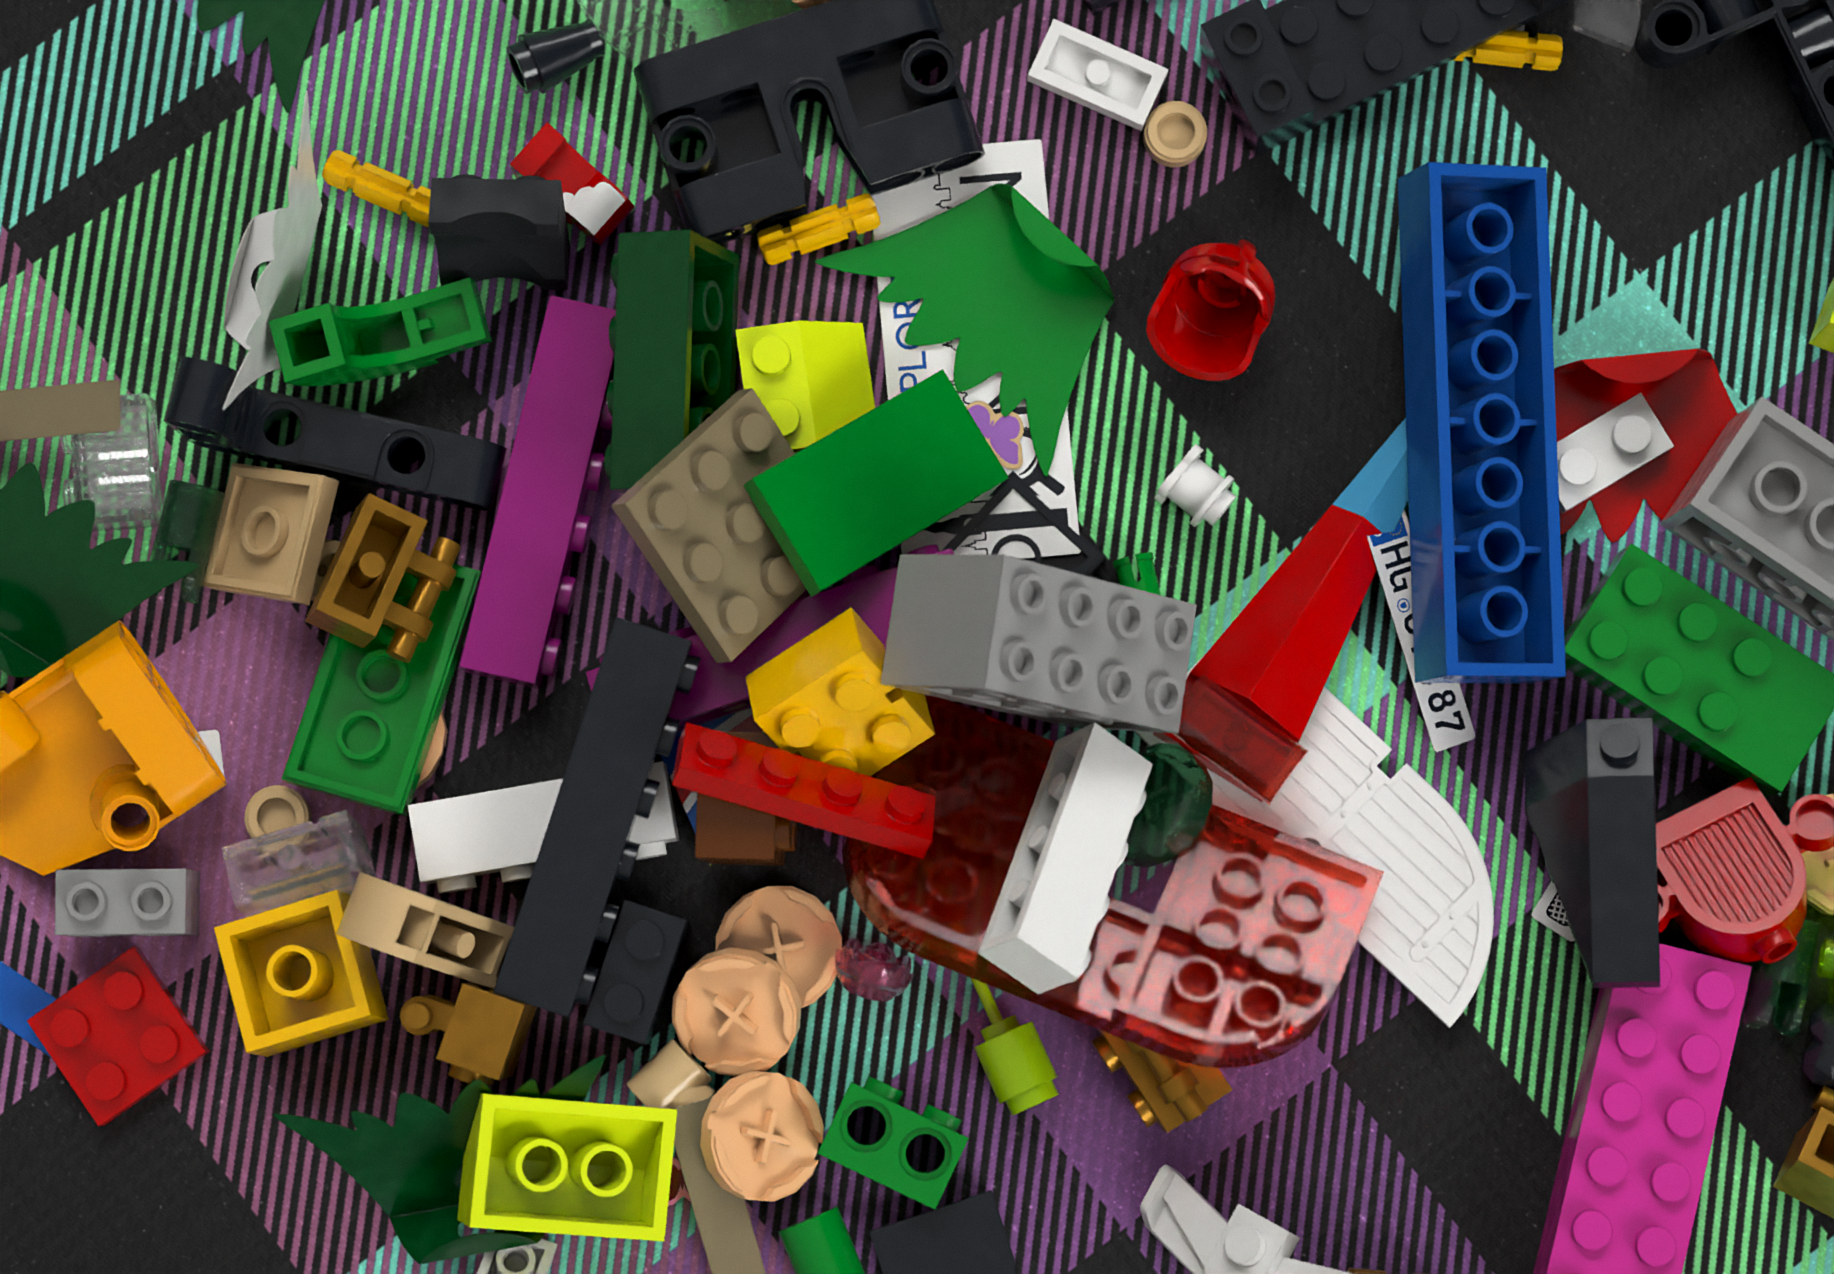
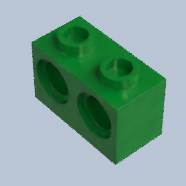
M868 1076L863 1087L851 1082L817 1154L930 1208L936 1209L969 1139L967 1136L957 1132L962 1120L929 1104L926 1105L922 1115L898 1104L904 1092L873 1077ZM859 1107H874L885 1118V1133L875 1143H859L849 1133V1116ZM922 1134L936 1137L944 1147L942 1163L936 1169L929 1172H921L914 1169L906 1158V1149L909 1142L914 1137Z

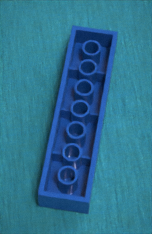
M1428 162L1398 178L1415 683L1532 684L1565 677L1546 168Z

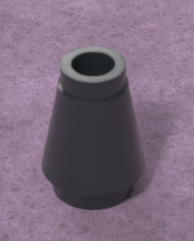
M591 20L580 24L575 23L518 35L517 43L506 47L511 69L525 94L537 89L544 94L593 62L594 59L605 55L602 39Z

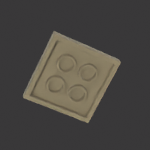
M753 388L739 390L611 505L716 663L732 662L807 590L743 486L755 476L795 454Z

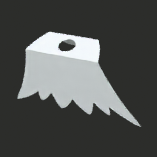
M308 91L305 94L297 170L291 165L289 172L288 208L265 212L252 218L244 232L232 267L225 304L224 328L239 344L248 350V353L231 386L223 410L255 380L270 371L280 369L268 321L295 312L322 208L312 153ZM271 261L260 275L254 291L251 283L253 271L258 265Z

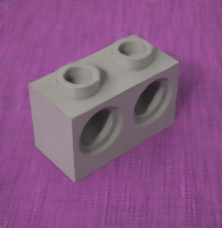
M186 868L56 870L55 935L67 937L199 936L200 872Z

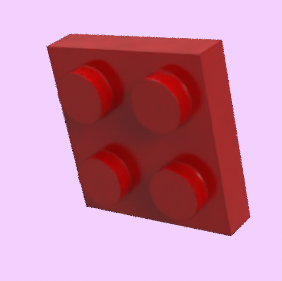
M137 946L131 947L26 1020L98 1127L108 1124L210 1052Z

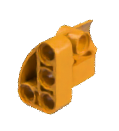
M120 620L9 694L4 690L0 691V856L31 869L42 876L116 848L123 851H137L147 847L156 838L159 829L227 785L223 773L182 706L134 636ZM125 803L141 805L148 813L146 819L134 827L119 825L113 820L112 814L119 806Z

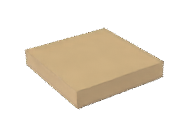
M232 463L202 586L218 591L309 605L339 481L324 475Z

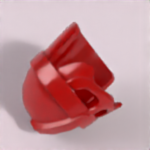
M1241 239L1237 244L1218 242L1197 245L1182 253L1170 267L1164 278L1162 289L1148 314L1146 332L1158 356L1176 371L1196 379L1222 381L1240 375L1250 365L1260 336L1270 323L1276 297L1273 279L1266 267L1255 257L1256 246L1251 242Z

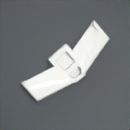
M1163 1165L1160 1168L1140 1206L1145 1227L1191 1274H1353L1290 1259L1300 1240L1298 1236L1240 1204L1237 1205L1228 1222L1186 1181V1178L1180 1172L1168 1165Z

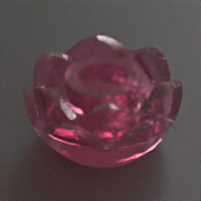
M850 938L846 941L842 950H836L835 967L838 978L846 990L857 996L874 1001H889L900 995L909 986L914 977V974L910 973L911 958L909 956L896 957L893 950L884 943L876 942L862 946L858 940Z

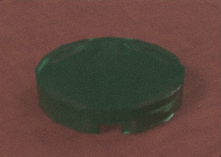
M1157 743L1145 747L1150 752L1143 754L1142 757L1153 765L1144 788L1147 793L1146 801L1140 812L1134 817L1126 840L1128 852L1123 862L1129 866L1149 868L1170 861L1189 847L1205 825L1213 803V781L1205 764L1178 744Z

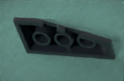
M1586 719L1524 752L1525 814L1545 858V865L1551 881L1555 884L1563 904L1569 927L1593 988L1660 987L1653 719Z

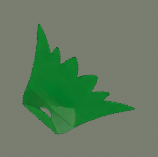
M1003 183L994 184L952 209L909 229L860 247L837 252L815 260L816 264L842 272L875 277H894V280L877 296L879 301L900 303L922 298L923 302L908 327L904 341L908 345L925 346L945 343L960 338L954 363V383L958 392L969 390L996 373L1002 372L999 392L1001 413L1004 417H1007L1023 399L1026 400L1027 418L1033 447L1044 476H1048L1060 426L1074 384L1093 339L1115 301L1110 285L1099 265L1013 186Z

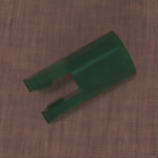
M170 480L150 561L171 560L173 549L190 553L188 562L198 563L200 566L183 577L181 583L182 601L198 605L225 493L189 482Z
M1805 920L1800 932L1795 937L1797 940L1796 948L1783 959L1774 963H1764L1762 960L1754 961L1742 1019L1747 1027L1760 1029V1027L1768 1025L1769 1020L1774 1021V1027L1780 1031V1034L1794 1037L1800 1031L1821 923Z

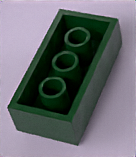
M692 230L619 233L618 252L615 253L612 259L611 277L614 287L617 289L616 316L611 319L609 326L610 346L615 353L614 379L610 381L607 388V406L612 416V443L606 448L604 464L607 477L610 480V490L622 494L627 492L735 394L737 349L735 330L737 329L739 255Z

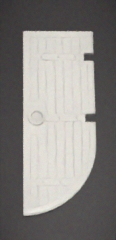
M1197 663L1187 672L1186 679L1188 678L1189 673L1192 671V669L1197 665ZM1325 686L1299 743L1262 802L1153 735V732L1134 731L1448 1028L1456 1022L1478 988L1491 949L1494 907L1490 879L1484 859L1474 837L1459 814L1412 767L1406 763L1391 779L1377 767L1392 749Z

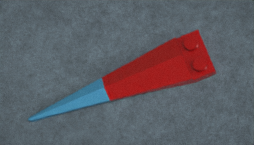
M1406 418L1189 673L1185 684L1179 733L1153 732V735L1261 802L1299 743L1376 573L1377 568L1367 536L1395 531L1409 500Z

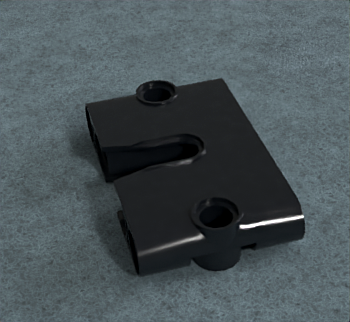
M831 0L657 55L641 62L633 70L685 230H692L719 245L758 233L760 230L777 224L789 223V220L806 214L802 145L792 117L793 109L803 101L812 100L824 106L838 146L871 196L967 166L985 155L958 74L957 58L951 47H949L934 0ZM929 62L937 64L944 70L946 77L936 85H922L911 74L918 65ZM693 138L701 141L706 146V150L703 156L695 162L685 163L677 160L672 155L675 145L683 139ZM750 224L752 230L744 233V226Z

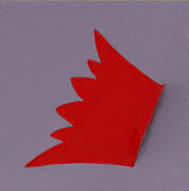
M1697 348L1583 359L1554 369L1557 442L1637 394L1642 393L1674 445L1669 451L1563 514L1560 511V535L1566 533L1576 523L1583 513L1588 500H1591L1601 527L1610 542H1617L1626 533L1637 516L1643 499L1646 500L1649 507L1661 520L1664 519L1727 423L1738 415L1709 351Z

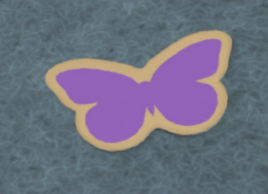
M974 401L967 405L966 408L1000 464L1008 469H1019L1023 464L1020 439L1024 433V426L1020 416L1015 412H1011L1007 417H1004L1001 412L995 414L990 405L983 401Z

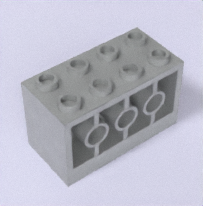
M1760 397L1727 423L1660 525L1834 641V444L1764 397Z
M900 554L880 684L1071 728H1084L1095 722L1105 730L1179 733L1197 605L1008 555Z

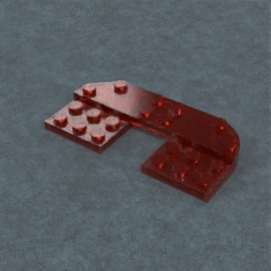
M925 695L935 735L870 776L936 796L933 838L924 859L843 835V866L848 885L860 909L882 934L906 951L930 962L1166 1057L1192 1065L1212 1068H1237L1263 1063L1294 1049L1318 1028L1335 999L1384 871L1203 800L1154 914L1109 897L1110 904L1108 910L1100 922L1097 923L1089 946L1091 952L1090 962L1084 973L1076 981L1037 994L978 954L1055 742L947 699Z

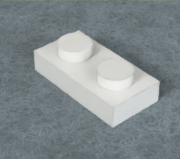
M1053 19L1028 73L1027 81L1142 131L1169 69Z
M1642 393L1637 394L1557 442L1559 510L1562 514L1674 447Z

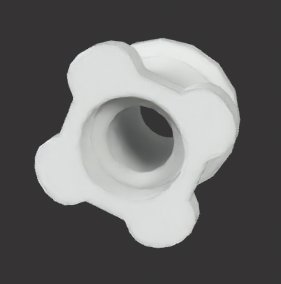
M1197 444L1191 448L1173 472L1165 479L1157 490V495L1154 499L1161 504L1167 498L1172 500L1193 518L1190 524L1194 527L1203 519L1213 526L1237 497L1228 490L1234 478L1228 475L1224 479L1200 459L1203 449Z

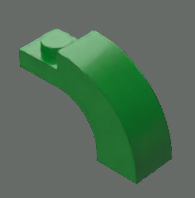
M470 277L383 303L354 307H342L326 303L268 321L285 383L297 386L337 385L391 376L437 364V358L492 342L476 281Z

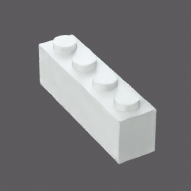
M1094 722L1056 740L978 954L1037 994L1066 983H1072L1086 970L1091 959L1089 946L1097 923L1104 917L1110 904L1108 892L1113 877L1128 852L1126 840L1134 817L1142 809L1147 797L1144 788L1153 764Z
M663 761L653 764L649 779L660 782L649 819L637 816L629 841L640 844L636 860L667 855L665 843L679 841L667 766ZM563 779L408 805L420 882L425 884L437 883L438 893L442 894L476 888L475 876L500 872L502 883L531 879Z

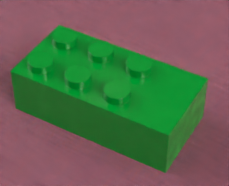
M1632 543L1617 553L1564 635L1566 669L1640 717L1652 718L1654 726L1739 781L1752 777L1764 797L1783 791L1834 711V673Z

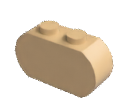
M359 872L336 934L415 964L495 989L515 927Z

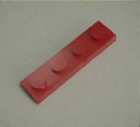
M688 722L685 724L678 742L672 780L673 786L924 859L933 838L936 796L907 786H900L853 772L846 768L836 767L799 756L786 750L772 748L735 737L722 731L708 729Z

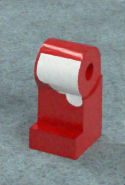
M548 122L545 123L509 164L516 179L531 175L542 177L546 180H561L567 223L575 225L599 245L605 242L635 208L633 203L616 185L572 148L566 139Z

